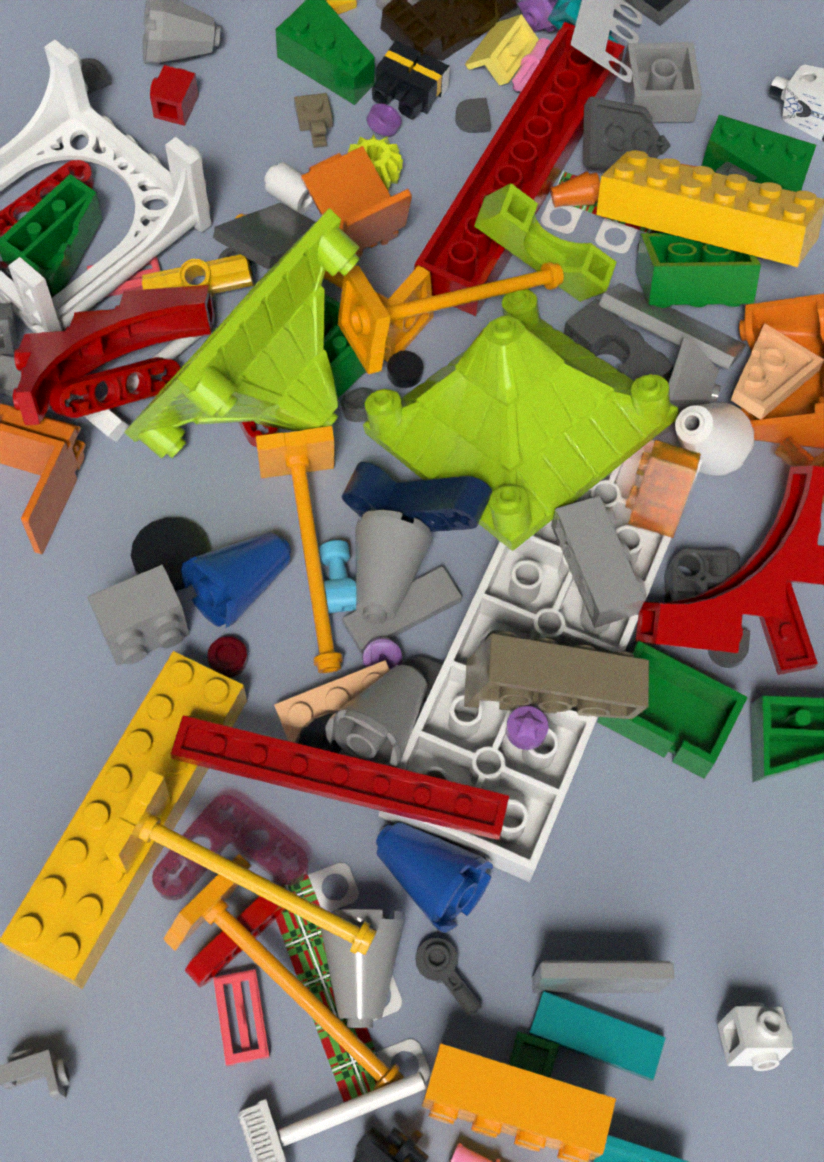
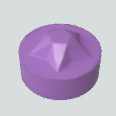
M379 103L371 107L366 121L369 127L376 133L383 136H393L399 129L402 119L393 107Z
M376 637L365 645L362 652V660L365 668L386 660L389 670H391L395 666L401 665L402 653L394 640L388 637Z
M522 706L515 709L510 714L506 725V735L509 741L515 747L523 750L539 747L544 742L548 732L546 716L539 709L531 706Z

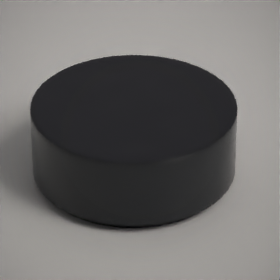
M399 351L393 354L387 363L388 379L393 385L400 388H411L417 385L423 376V362L421 358L411 351Z

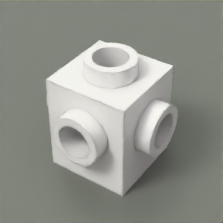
M761 1002L735 1006L717 1024L727 1066H753V1069L756 1071L771 1070L779 1066V1061L794 1049L792 1031L786 1022L782 1007H764V1004Z

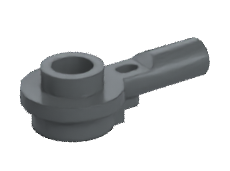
M431 938L423 942L415 956L416 967L419 973L425 979L436 983L443 982L468 1017L474 1015L482 1008V1005L455 971L458 959L454 946L441 938Z

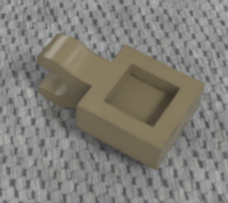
M327 93L294 97L300 131L310 130L313 148L327 146L325 138L326 128L333 127Z

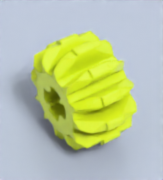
M374 133L370 140L360 136L357 144H350L348 153L361 146L364 147L387 190H389L391 184L398 183L401 169H403V159L399 154L397 144H390L387 136L378 140Z

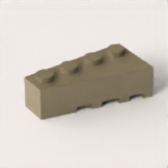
M507 631L491 633L467 660L464 707L479 708V700L499 702L500 710L514 711L516 706L537 704L542 713L556 714L557 712H566L572 707H577V713L581 716L633 719L648 707L649 660L634 658L632 653L624 651L611 654L599 652L589 645L569 647L558 645L555 640L548 638L528 640L518 638L517 634Z

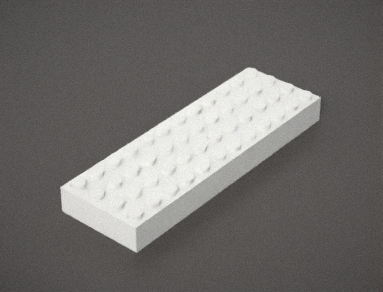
M653 440L648 442L574 502L600 495L605 508L609 507L612 510L616 521V534L619 541H624L629 548L631 555L630 566L634 575H639L642 578L646 588V598L703 462L702 459ZM553 520L514 551L510 550L502 542H499L412 730L401 763L397 767L509 795L500 839L495 840L379 811V817L395 824L402 822L485 857L486 860L493 864V867L527 882H530L598 717L578 715L577 707H572L569 711L557 712L556 714L543 713L548 721V732L544 742L535 749H519L509 741L506 735L507 721L513 710H500L499 702L479 700V708L464 707L467 660L491 633L494 634L501 631L517 634L518 638L528 640L538 638L553 639L558 645L569 647L589 645L594 647L596 651L610 654L618 651L625 652L638 620V615L594 628L551 527ZM529 704V705H526V706L535 707V708H537V709H539V710L541 711V709L538 707L537 704Z

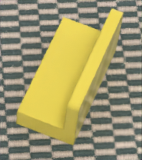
M522 14L497 22L466 61L465 66L470 70L485 65L499 86L507 84L520 68L523 57L530 54L539 39Z

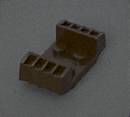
M392 0L382 10L380 29L392 41L397 40L420 51L421 57L423 54H426L437 60H445L492 29L497 21L517 4L516 0H420L416 4L411 5L407 0Z

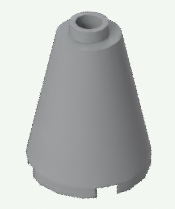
M388 510L368 511L363 514L361 521L358 519L355 528L356 609L362 614V618L370 623L382 624L385 620L394 618L431 545L432 534L430 529L416 518H414L413 524L401 520L403 513Z
M397 665L331 716L325 727L329 743L331 744L335 739L342 749L339 754L397 768L401 763L428 689L422 672L413 666Z
M337 909L334 910L335 915L360 928L364 921L371 924L370 928L377 931L366 955H363L359 952L356 954L350 952L352 943L321 928L338 1018H347L348 1028H373V1019H382L405 922V912L394 911V919H389V914H383V910Z

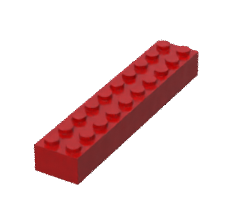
M567 22L563 23L415 262L414 270L419 265L430 271L432 296L498 280L513 254L474 226L485 196L511 183L538 203L535 211L536 216L550 192V187H553L584 134V105L589 97L605 99L618 77L570 45L575 29L574 25ZM608 40L605 52L622 62L625 46ZM609 61L612 69L619 73L621 65L614 61ZM486 299L453 307L477 316Z

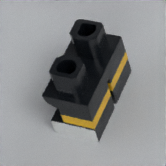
M395 40L377 66L376 81L372 87V99L382 104H388L391 98L398 100V110L402 115L413 119L420 111L428 114L437 96L442 97L448 90L450 66L426 54H423L421 57L420 51Z

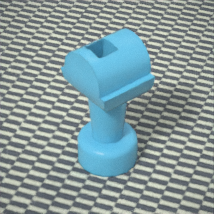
M342 540L326 542L319 547V555L322 564L329 566V580L324 581L328 612L332 614L357 610L356 583L351 578H348L345 563L349 561L351 556L349 544Z

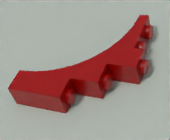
M209 285L124 291L120 304L116 305L115 309L75 312L70 327H66V331L24 334L19 348L15 349L14 352L15 366L18 371H21V379L18 387H15L13 390L14 407L17 411H21L24 424H41L48 408L51 406V391L61 382L82 377L106 362L150 345L186 337L211 335L215 313Z
M815 465L790 467L785 495L773 526L757 551L738 571L722 583L689 598L670 602H643L638 614L635 641L738 653L739 643L743 636V615L783 619V611L787 601V582L824 585V546L818 545L824 495V467Z

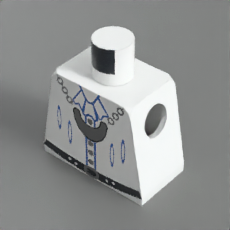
M802 65L790 80L776 76L771 84L769 95L784 100L783 120L824 142V68Z

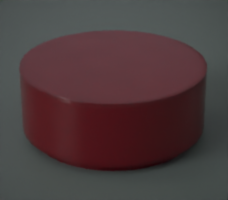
M225 636L218 638L208 649L207 657L210 668L228 678L239 675L247 665L246 647L235 637Z

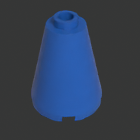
M268 532L190 558L182 565V580L185 588L192 585L197 596L191 600L201 614L213 625L221 627L226 624L225 628L233 625L289 565L291 548L285 538Z
M402 822L396 823L393 826L387 825L376 839V845L378 846L376 854L432 925L441 932L446 933L458 926L453 919L460 912L468 916L480 901L490 883L491 876L486 873V869H493V864L486 860L485 857Z

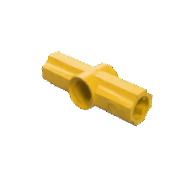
M241 254L207 262L200 259H190L184 262L181 267L142 275L143 290L197 286L191 285L192 280L198 276H205L204 281L198 285H209L211 298L216 293L254 286L249 259Z

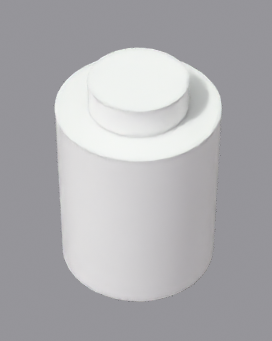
M285 162L273 165L265 175L266 192L300 214L305 213L310 209L314 201L301 180V175L303 174Z

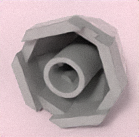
M146 0L143 63L160 64L212 53L213 46H219L220 26H215L214 17L179 0Z

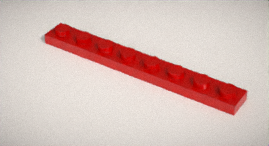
M184 715L182 716L170 753L173 760L495 840L500 839L509 795Z

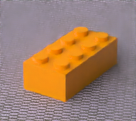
M440 1043L422 1107L430 1109L428 1117L443 1123L454 1125L458 1118L473 1123L471 1131L497 1138V1134L500 1135L502 1132L514 1136V1145L540 1152V1148L544 1149L546 1146L558 1150L557 1158L565 1162H589V1160L591 1161L604 1153L616 1098Z

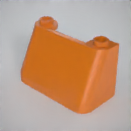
M824 293L745 305V319L740 320L739 329L741 339L748 342L751 353L765 323L824 359ZM824 361L816 374L761 420L741 407V411L750 419L754 429L755 441L824 449Z

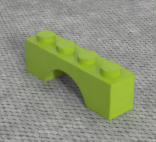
M511 183L485 196L474 225L477 229L536 271H540L544 263H558L564 274L563 283L558 285V287L579 302L607 291L617 263L614 259L592 243L569 242L550 234L536 219L535 211L538 203Z

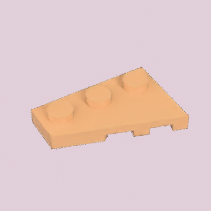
M764 323L749 360L735 387L731 401L761 420L820 370L824 359Z
M386 660L274 704L288 741L295 742L300 729L309 720L324 713H335L389 672Z

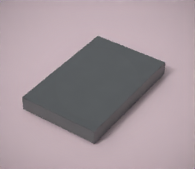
M277 203L215 226L213 238L264 268L270 269L305 234L315 221L282 203Z

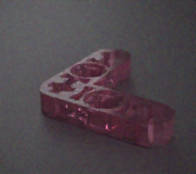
M221 795L212 800L183 834L184 837L190 840L197 837L208 839L211 842L210 850L219 855L228 844H231L284 885L298 884L305 879L308 873L309 863L306 852L243 802L231 795ZM231 807L234 808L232 811L234 818L243 825L238 837L233 836L238 830L229 820H224L221 824L218 823L220 818L217 812L220 809L228 811ZM246 818H249L250 821H248L246 824H244ZM254 830H263L270 837L267 846L261 850H253L246 845L247 836ZM278 842L283 844L278 847L279 854L288 860L294 856L298 857V871L295 872L289 869L286 873L282 872V862L272 855ZM170 849L153 871L152 882L162 898L175 901L187 895L208 869L183 856L184 860L189 865L195 867V869L190 872L188 867L185 866L178 876L182 882L181 885L176 887L171 884L165 889L164 874L168 872L174 875L182 867L180 861L177 860L180 854ZM272 855L270 862H267L265 859Z

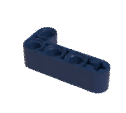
M360 462L357 464L341 497L345 504L361 518L368 511H396L403 513L401 520L413 524L414 518L422 521L431 532L476 528L489 502L492 489L484 481L471 476L397 483L380 467L368 462Z

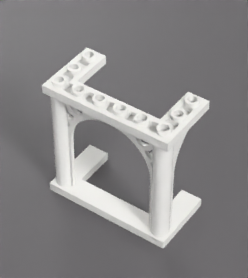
M55 39L44 47L50 67V77L39 108L23 130L0 148V191L26 172L43 164L61 160L88 161L108 168L127 184L134 197L135 214L130 230L121 243L53 298H51L45 278L21 257L8 266L13 281L0 270V303H12L14 315L34 333L65 330L66 327L70 326L75 312L90 310L192 227H195L202 233L212 225L209 212L210 204L206 193L207 183L204 179L202 167L203 159L198 150L192 145L187 146L177 137L165 144L169 172L162 166L154 154H147L138 146L133 137L121 133L107 116H100L93 110L87 95L88 86L83 79L81 71L82 61L73 49H66ZM82 134L89 140L85 148L76 150L71 146L72 140L77 135ZM59 144H63L64 148L62 150H54L56 148H60ZM96 147H98L103 153H102V154L96 153V152H95ZM144 185L148 191L144 192L139 187ZM153 199H161L167 206L160 210H149L144 207V204ZM145 219L150 220L147 226L142 224V221Z

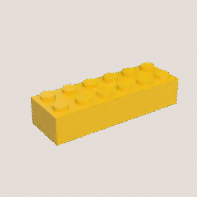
M634 150L627 151L601 175L596 215L798 267L819 238L824 215V199L818 198L809 191L793 192L782 189L776 183L766 182L760 184L748 181L742 175L731 174L727 176L715 173L709 167L681 165L680 161L676 159L648 157V154L643 151Z

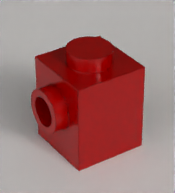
M164 65L158 78L154 77L150 86L153 117L185 126L199 97L196 73Z

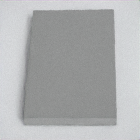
M542 961L532 977L533 993H542L543 991L547 993H660L675 979L674 963H671V961Z

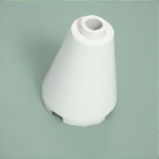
M723 402L693 405L683 409L676 419L675 428L681 450L686 454L703 460L699 472L703 474L723 476L738 470L754 447V429L750 419L734 405Z

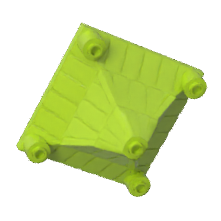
M329 208L255 284L124 431L128 437L134 442L141 441L162 459L166 454L173 458L186 444V441L182 438L186 431L180 426L191 422L200 425L254 421L257 424L274 428L303 431L306 429L328 427L336 421L338 415L334 411L339 403L327 352L323 349L325 289L321 284L325 271L332 276L339 271L345 276L360 260L355 254L360 247L339 228L341 218Z
M528 289L506 294L502 300L504 316L490 321L466 351L426 379L423 384L411 390L402 399L397 392L391 389H381L371 393L365 401L368 420L363 423L367 436L423 480L471 476L488 484L492 489V494L478 524L512 551L553 520L556 508L574 503L675 422L679 415L678 407L670 403V387L663 377L649 374L641 376L634 381L625 374L618 372L616 368L596 357L595 354L580 344L575 343L571 338L542 320L539 315L537 296Z

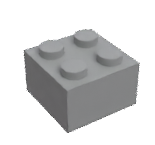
M628 43L623 64L632 70L633 75L630 83L623 80L626 103L646 107L653 118L652 123L694 122L702 96L694 43ZM622 67V75H627L626 70Z
M163 565L87 596L117 666L124 663H137L144 659L147 653L160 647H173L179 644L183 637L189 635L181 602Z

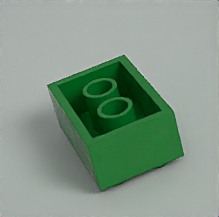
M640 233L636 274L648 305L668 308L672 305L704 307L707 304H724L730 307H737L741 304H754L761 269L757 256L668 233Z

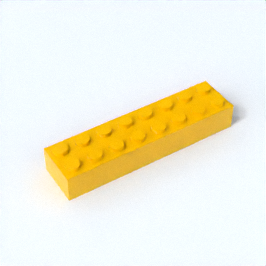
M175 651L171 653L2 934L0 943L18 956L81 989L84 988L164 848L163 845L153 840L149 843L146 842L128 874L112 867L103 848L104 844L149 769L165 778L170 801L160 817V824L174 830L209 769L171 758L170 753L182 716L233 727L247 702L243 684Z

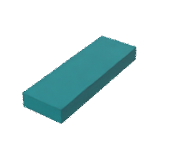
M545 991L541 994L529 1031L531 1036L559 1044L562 1048L648 1081L654 1080L666 1037Z

